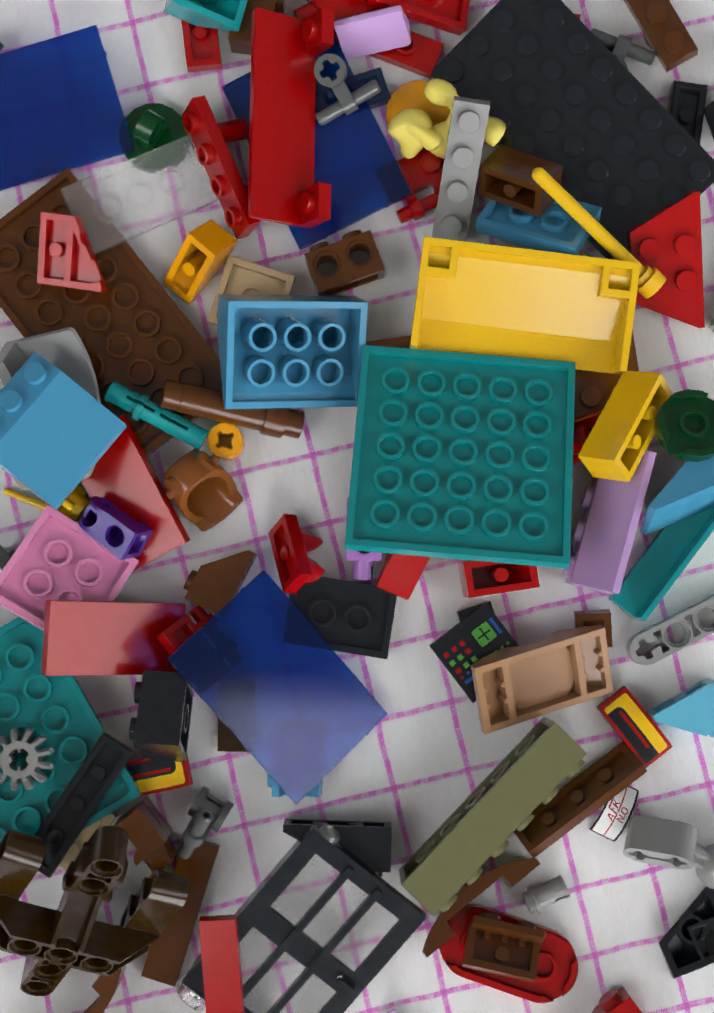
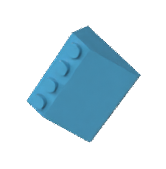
M218 294L217 330L224 408L357 407L363 345H366L368 302L356 296Z

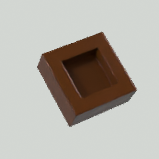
M610 609L574 611L575 628L602 625L606 631L607 646L613 647Z

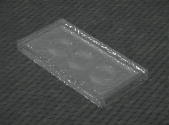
M189 135L60 189L71 215H79L81 217L94 254H98L218 201V197L211 190L210 179L197 158L196 150Z

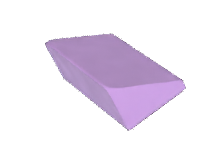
M401 5L334 21V28L346 59L358 58L411 44L409 20Z

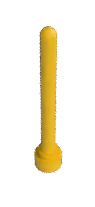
M537 167L532 171V179L616 260L639 262L548 172L541 167ZM641 264L637 291L647 299L663 286L666 277L657 268H650L648 265L644 267Z

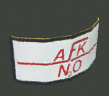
M628 786L604 805L590 830L615 842L624 831L632 815L639 791Z

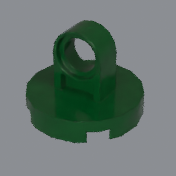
M147 103L135 108L125 117L120 128V145L126 159L136 169L148 174L175 169L184 160L189 149L188 133L184 129L183 118L173 108L161 103Z
M691 389L675 392L662 404L655 417V433L660 445L670 455L682 461L699 462L714 456V400L707 397L708 393Z

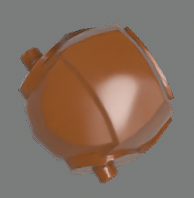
M195 448L174 462L164 472L163 477L165 479L164 484L168 490L166 496L170 500L173 499L180 512L190 522L205 532L231 514L243 501V497L238 492L236 484L229 473L217 463L219 459L216 455L210 457L204 451H199Z

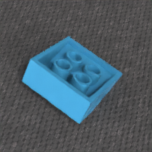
M34 352L0 390V468L57 510L127 426L64 372Z

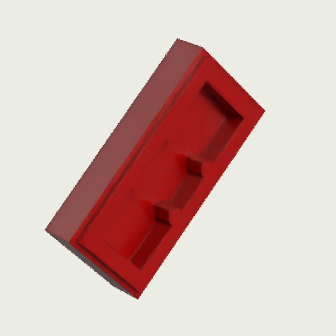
M410 31L411 44L409 46L369 55L431 79V71L438 63L444 43Z

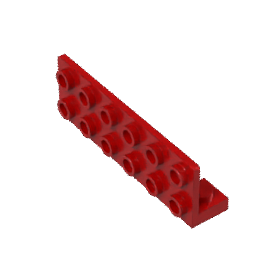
M258 7L252 11L248 173L249 218L309 229L331 219V184L323 182L314 184L316 107L314 65L316 57L334 45V10L322 7L306 20Z

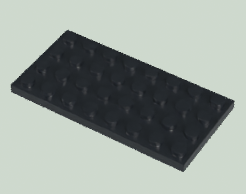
M500 0L431 71L434 79H442L451 83L459 97L490 101L489 116L499 118L506 124V131L497 143L498 146L504 145L562 165L561 186L575 200L602 207L601 217L598 222L627 250V231L642 222L648 221L654 214L665 207L675 204L686 197L687 193L700 191L701 195L714 183V159L561 0ZM591 235L588 237L587 240L604 258L616 260Z

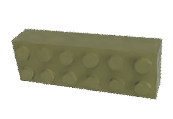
M544 716L399 869L401 885L433 917L439 910L442 912L447 911L458 898L456 892L465 883L471 885L478 879L483 872L481 867L490 856L493 858L498 857L509 844L506 839L516 829L522 831L534 818L532 811L541 802L545 805L556 796L559 791L557 785L567 775L571 778L583 767L585 762L582 758L587 753L554 721Z

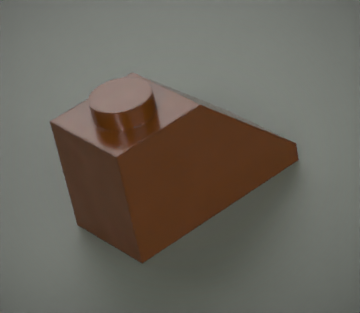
M247 550L202 565L198 572L192 570L183 589L188 591L185 599L221 617H226L258 554Z

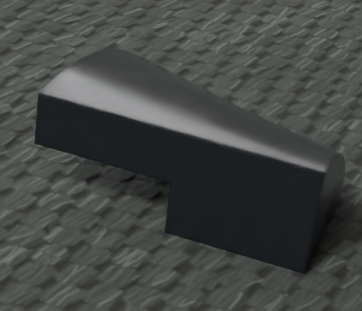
M705 887L659 942L661 952L673 979L714 963V889Z

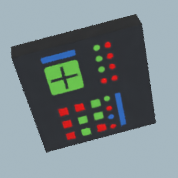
M484 603L429 646L471 702L474 703L476 701L471 665L501 648L519 645L487 603Z

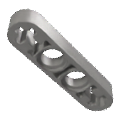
M714 594L633 635L629 639L626 648L629 658L637 664L650 665L714 633V623L710 627L705 628L697 620L699 610L704 607H709L714 612ZM672 623H678L684 629V637L678 643L670 642L666 636V629ZM657 631L658 638L666 649L662 651L661 646L656 645L648 650V658L644 655H637L636 650L640 648L638 642L642 640L644 643H651L657 640L653 635Z

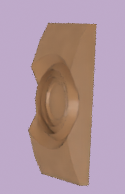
M602 625L556 631L536 643L501 648L471 665L481 730L484 734L614 692L606 631Z

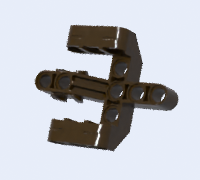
M103 826L95 830L88 842H84L75 861L70 862L63 876L62 890L64 892L57 910L19 901V898L39 870L45 855L46 846H43L42 837L8 829L0 841V950L26 957L20 989L31 996L51 994L71 968L109 977L149 950L150 944L159 938L160 934L183 908L189 893V878L155 869L149 878L145 877L142 880V886L135 895L131 894L129 897L128 905L122 914L120 926L96 921L101 902L111 901L113 888L115 886L121 888L128 868L126 855L128 833L117 826Z

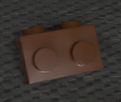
M482 912L479 916H473L468 923L462 967L533 983L536 981L540 945L545 940L546 932L536 929V924L528 921L518 920L515 921V924L501 921L499 915Z

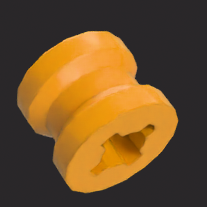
M220 423L214 426L207 437L210 451L219 459L225 461L239 457L245 446L242 433L232 424Z

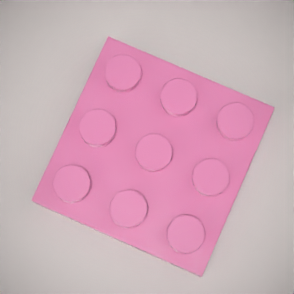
M47 505L0 573V605L44 631L46 600L115 601L139 564V560L134 557L125 560L118 559L86 533L77 522Z

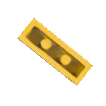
M627 371L621 375L578 454V457L593 477L630 482L655 434V417L662 404L673 394L661 373Z

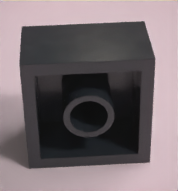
M143 670L142 682L137 681L135 684L134 703L139 704L137 717H132L130 721L129 739L134 740V748L138 749L144 760L186 762L194 696L187 673Z

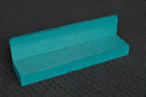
M714 507L662 528L623 579L620 594H612L609 600L635 620L645 621L713 532Z

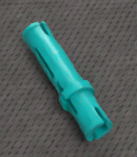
M115 380L112 382L104 397V401L110 402L132 414L131 418L136 421L142 419L194 448L201 449L209 434V430H205L166 408H161L160 405L150 400L151 396L145 393L140 395Z

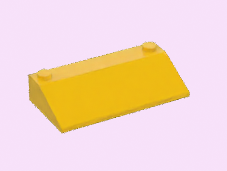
M424 236L409 349L576 362L575 370L620 375L627 372L641 263Z

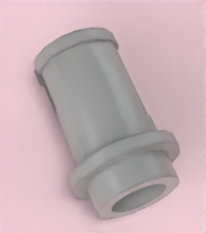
M561 875L533 888L528 886L526 887L527 891L522 893L530 914L536 911L538 914H541V909L570 897L568 888Z

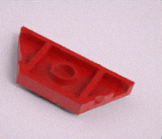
M691 191L686 194V197L675 204L665 207L654 214L648 221L642 222L627 231L628 251L644 267L648 265L650 268H657L666 277L663 286L647 299L637 291L636 305L697 328H705L700 191Z

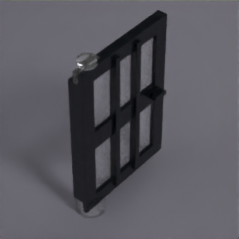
M324 823L320 829L313 824L306 833L304 832L235 913L237 914L245 1013H344L426 919V913L338 844L337 842L341 839V836L329 824ZM201 954L176 985V991L181 1000L196 1011H202L205 1008Z

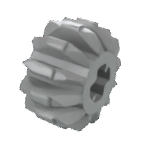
M14 728L10 732L11 740L5 736H0V745L4 748L0 750V769L4 771L0 775V784L7 782L11 778L10 790H18L21 782L26 790H31L34 788L33 777L41 783L47 779L40 769H52L54 767L53 762L44 760V756L54 753L53 747L41 749L47 737L43 734L33 741V728H27L23 737L20 730ZM17 751L18 753L28 752L29 755L26 757L28 766L18 767L16 765L19 760L16 755Z

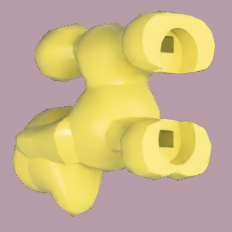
M432 79L425 86V97L433 104L447 106L450 110L449 116L446 121L434 125L430 116L421 109L408 108L398 112L388 125V133L400 144V152L404 158H414L423 148L429 150L437 157L443 159L445 157L454 96L459 97L451 83L442 79ZM488 116L484 141L494 147L505 133L506 124L499 118Z

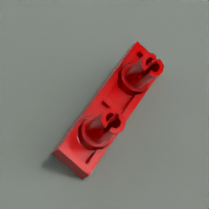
M205 95L194 97L182 114L184 129L193 140L200 164L205 167L210 179L211 190L218 197L223 208L227 226L232 229L236 240L248 237L261 221L248 217V185H244L226 144L245 140V137L248 136L247 124L243 118L217 123Z

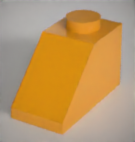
M210 219L188 233L163 283L189 305L223 268L238 241L213 219Z

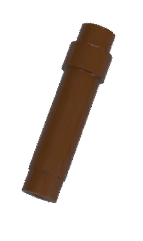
M167 379L160 402L161 408L258 430L260 434L281 438L283 435L298 439L301 435L305 418L304 411L291 408L225 409L222 391Z

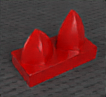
M284 513L268 534L283 593L296 594L305 583H312L324 574L325 570L317 562L307 557L306 553L318 548L323 541L312 532L301 528L297 515Z

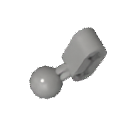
M645 815L630 817L623 850L626 857L642 863L683 870L690 869L693 865L696 867V873L700 881L708 888L714 889V844L703 847L696 843L698 836L697 828L688 823Z

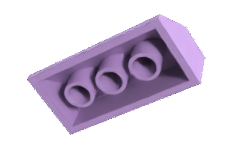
M645 451L630 482L593 477L591 487H585L581 499V506L585 507L582 521H576L572 533V540L576 541L573 555L570 554L568 569L563 568V574L567 575L565 583L604 594H620L657 453Z

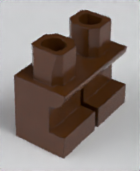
M148 796L119 817L113 825L124 829L128 833L129 840L136 847L137 851L134 855L136 866L144 860L153 872L155 869L164 870L174 861L173 857L178 853V850L168 839L173 829Z

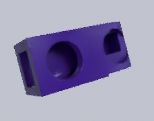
M98 496L91 497L79 520L80 527L120 560L140 556L153 532V529L144 522H136L126 513L120 511L114 503Z

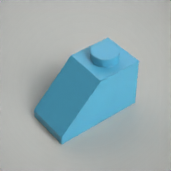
M704 679L647 711L648 715L655 722L699 735L714 737V680Z

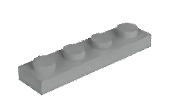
M454 96L432 231L433 238L458 241L467 240L490 101Z

